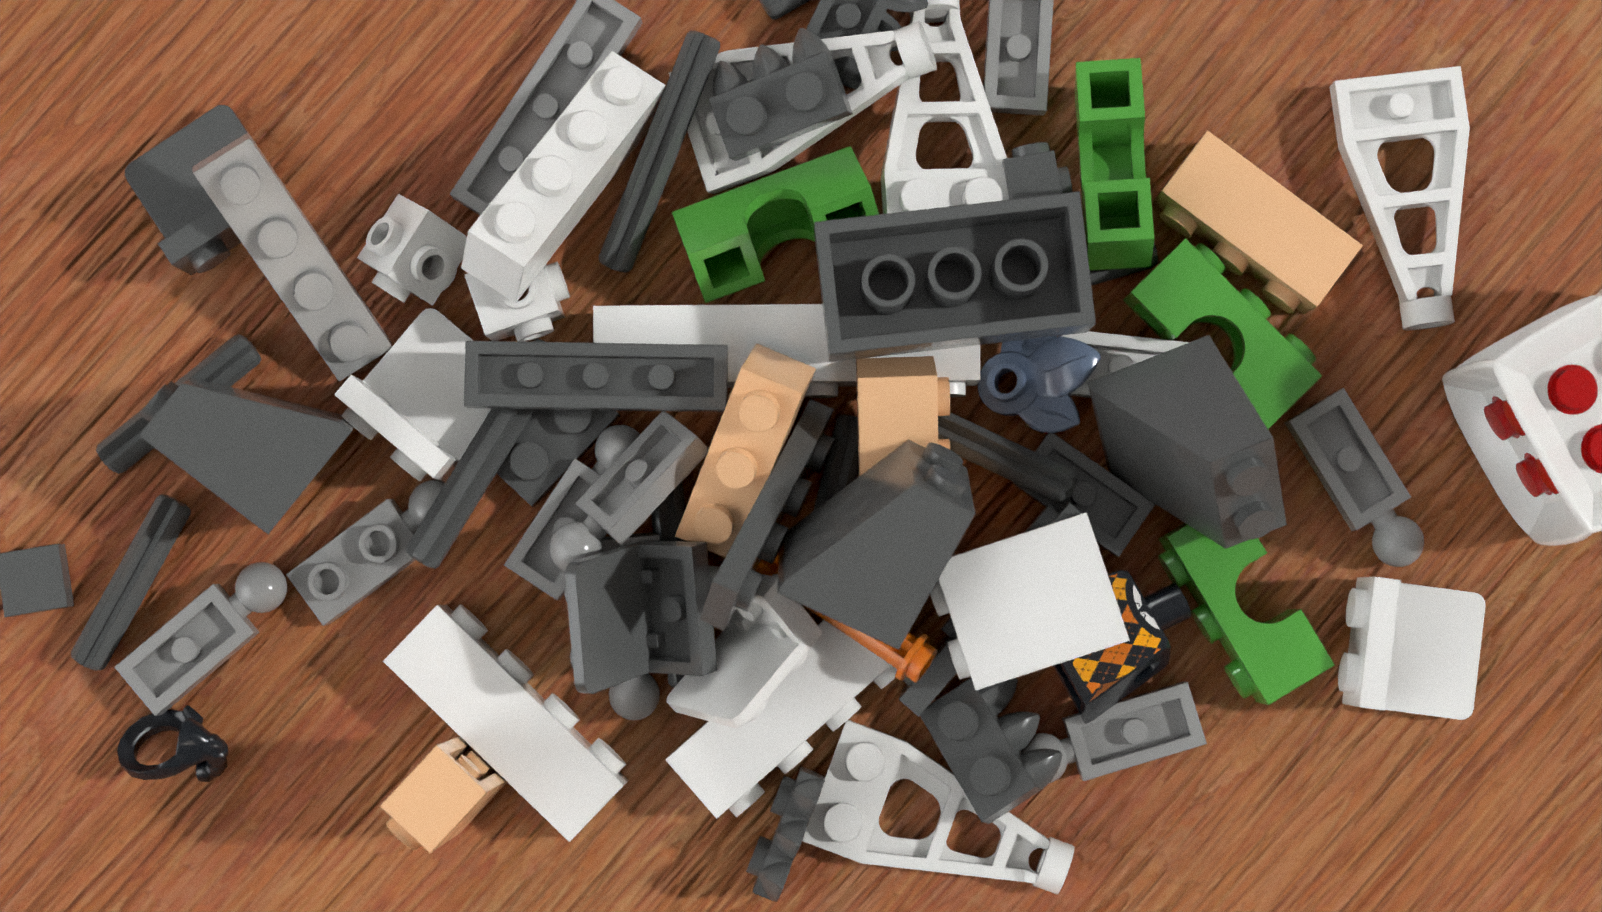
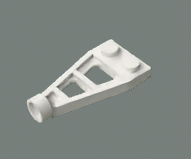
M927 0V8L910 12V24L917 21L921 22L931 44L936 62H950L953 65L960 92V101L922 102L919 97L920 76L911 78L898 86L881 173L883 214L1009 200L1002 163L1003 159H1006L1007 156L961 22L959 0ZM944 22L941 26L933 27L927 24ZM927 122H956L966 134L973 160L969 168L922 169L916 161L917 143L922 126Z
M917 21L894 31L821 39L827 45L833 59L851 57L856 60L862 81L856 90L846 95L853 114L738 161L729 159L709 98L713 97V79L720 61L733 65L747 78L748 82L753 81V61L758 47L727 50L719 53L687 130L707 192L716 194L774 172L903 82L937 70L934 53L921 22ZM794 42L767 46L779 53L788 66L793 64ZM892 47H898L903 64L900 66L895 65L891 60L890 53Z
M1461 66L1334 81L1330 86L1338 149L1398 294L1403 330H1421L1452 324L1455 320L1451 296L1453 292L1470 130ZM1421 138L1428 140L1434 148V163L1430 184L1422 191L1397 192L1387 183L1378 161L1377 152L1380 145L1387 142ZM1431 207L1436 216V246L1431 253L1409 255L1401 246L1394 220L1395 212L1403 209ZM1421 288H1430L1434 290V297L1417 299L1416 293Z
M851 720L845 722L828 768L821 794L802 840L862 864L1033 883V886L1056 895L1059 894L1064 884L1075 846L1052 837H1045L1012 813L1007 812L992 822L999 828L1001 834L993 855L981 858L951 850L947 846L946 840L956 813L960 810H969L977 814L955 775L907 741ZM909 779L931 793L938 800L941 814L935 830L929 836L922 839L893 837L887 835L881 829L879 816L889 789L897 780ZM1042 848L1043 851L1036 871H1033L1028 863L1029 855L1033 850Z

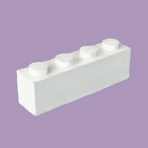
M611 51L468 230L461 269L516 303L647 134L666 85Z
M461 604L454 611L448 605H436L383 662L570 842L629 781L619 772L626 763L602 739L598 738L593 744H590L573 727L580 720L579 717L559 697L552 693L545 700L527 682L534 674L516 655L505 649L499 656L482 639V636L488 631L487 628L468 609Z
M823 620L818 624L823 633L808 650L804 663L797 670L788 674L767 699L765 709L757 718L739 728H732L708 721L665 760L716 819L727 809L735 817H738L764 794L765 791L758 784L762 778L776 766L784 775L793 769L813 750L806 741L824 724L832 732L838 729L862 707L854 697L872 681L880 689L884 688L896 678L897 669Z

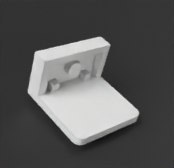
M432 308L425 309L418 315L364 380L350 375L334 395L348 406L341 416L356 430L370 440L379 432L397 447L390 457L407 473L418 481H421L428 473L432 478L446 482L491 409L466 408L464 406L465 341L473 340L439 311Z
M709 565L710 587L720 567ZM773 574L772 576L764 575L761 586L748 612L736 607L725 630L715 640L717 671L704 676L685 675L669 693L666 701L675 712L732 728L742 727L763 712L767 705V699L788 674L797 670L804 663L808 650L823 632L800 603L777 593L778 574Z
M1357 577L1356 588L1350 590L1346 605V624L1348 627H1351L1348 653L1345 652L1342 655L1338 672V687L1340 691H1343L1342 704L1457 720L1469 718L1474 710L1486 607L1484 598L1474 592L1401 583V580Z

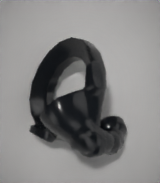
M187 705L183 708V711L167 710L159 716H154L151 713L140 718L127 729L120 739L117 755L121 767L134 778L142 780L165 779L178 775L196 765L198 780L200 782H210L216 776L223 774L224 770L228 767V745L218 734L210 733L202 725L203 717ZM171 730L179 732L176 754L169 760L150 766L140 764L137 761L139 748L151 736L162 731Z

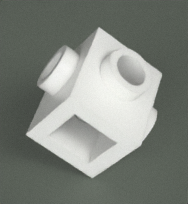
M398 194L384 217L371 227L366 238V245L357 258L378 271L372 283L404 303L410 293L433 306L440 293L452 283L456 276L457 267L463 259L467 236L428 209Z
M558 262L548 265L546 263L530 284L527 296L516 303L471 274H464L484 334L491 341H499L513 335L516 336L517 342L531 341L553 332L554 329L551 322L565 318L560 301L570 298V294Z

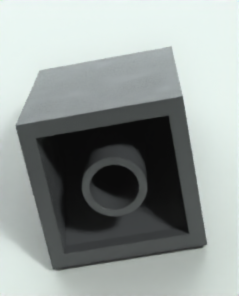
M1209 335L1087 382L1107 468L1111 474L1225 549L1250 539L1263 537L1270 531L1287 525L1273 436Z
M191 378L179 386L171 381L168 385L164 384L140 413L149 423L139 436L261 530L269 534L352 432L353 426L341 416L342 414Z
M907 440L788 530L778 553L777 593L899 650L975 515L967 468L962 466L963 460L956 453L942 445L928 443L925 448L913 441Z

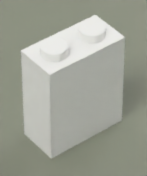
M1087 512L952 556L930 593L938 615L942 616L950 613L958 637L948 641L951 658L959 679L971 676L975 691L1130 641Z

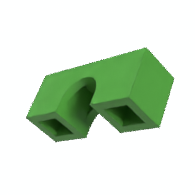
M1141 58L1076 62L1075 107L1082 211L1089 271L1151 267L1154 227L1150 178H1146L1145 109Z
M851 146L675 210L672 212L704 301L707 303L764 282L765 278L760 263L765 253L773 246L790 239L803 238L815 242L814 222L879 215L871 186Z
M1185 238L1123 301L1161 339L1173 341L1189 325L1195 323H1209L1222 329L1230 338L1234 350L1233 363L1230 369L1269 429L1322 377L1312 366L1316 361V357L1299 338L1290 333L1284 338L1267 321L1271 316V312L1259 297L1246 288L1239 292L1222 275L1226 267L1212 250L1202 243H1198L1194 247Z
M1186 523L1158 538L1165 552L1158 555L1164 571L1172 583H1175L1179 588L1186 585L1198 604V607L1191 610V614L1200 631L1211 644L1217 640L1222 644L1232 661L1224 666L1225 671L1242 698L1246 699L1252 695L1257 703L1269 705L1335 666L1302 609H1287L1276 617L1260 623L1249 618L1239 607L1236 600L1235 587L1240 573L1247 565L1267 554L1259 538L1250 539L1225 549Z

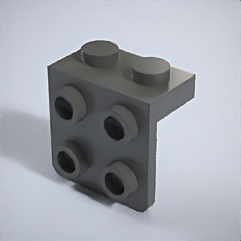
M226 105L214 107L129 163L125 169L126 180L165 237L158 245L171 265L190 275L196 272L203 273L218 266L230 256L232 248L242 243L192 171V166L248 132L236 113Z
M642 540L575 560L567 565L564 595L568 605L570 662L574 673L575 688L579 693L594 694L647 673L704 676L717 671L714 626L700 620L710 590L707 542Z

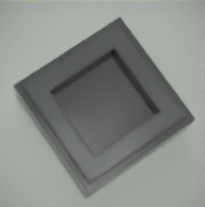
M53 544L0 553V590L4 617H15L74 607L65 544Z

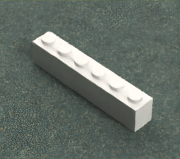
M822 304L593 306V343L728 345V387H734L739 371L756 343L816 368L805 398L838 397V387H856V359L829 362ZM980 345L870 357L934 356L937 377H949L950 397L966 396V386H976L981 380Z

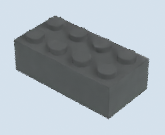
M1080 192L814 222V237L829 362L1087 333L1096 324Z

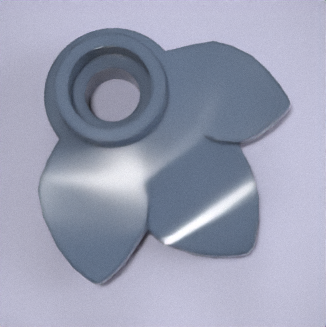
M1062 336L1002 342L1000 354L989 359L980 371L981 380L977 384L978 393L982 402L997 414L1004 416L1019 415L1032 429L1042 433L1062 432L1080 424L1079 412L1069 394L1077 390L1089 379L1101 360V354L1086 343ZM1014 372L1017 376L1016 387L1009 393H1001L998 387L1000 378L1006 373Z

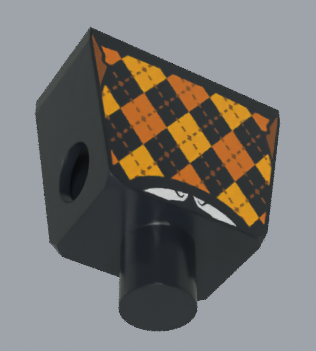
M1119 570L1108 574L1130 641L1053 665L1085 724L1099 717L1169 664L1171 646L1163 631L1192 617L1188 602L1175 583L1143 597L1127 570Z

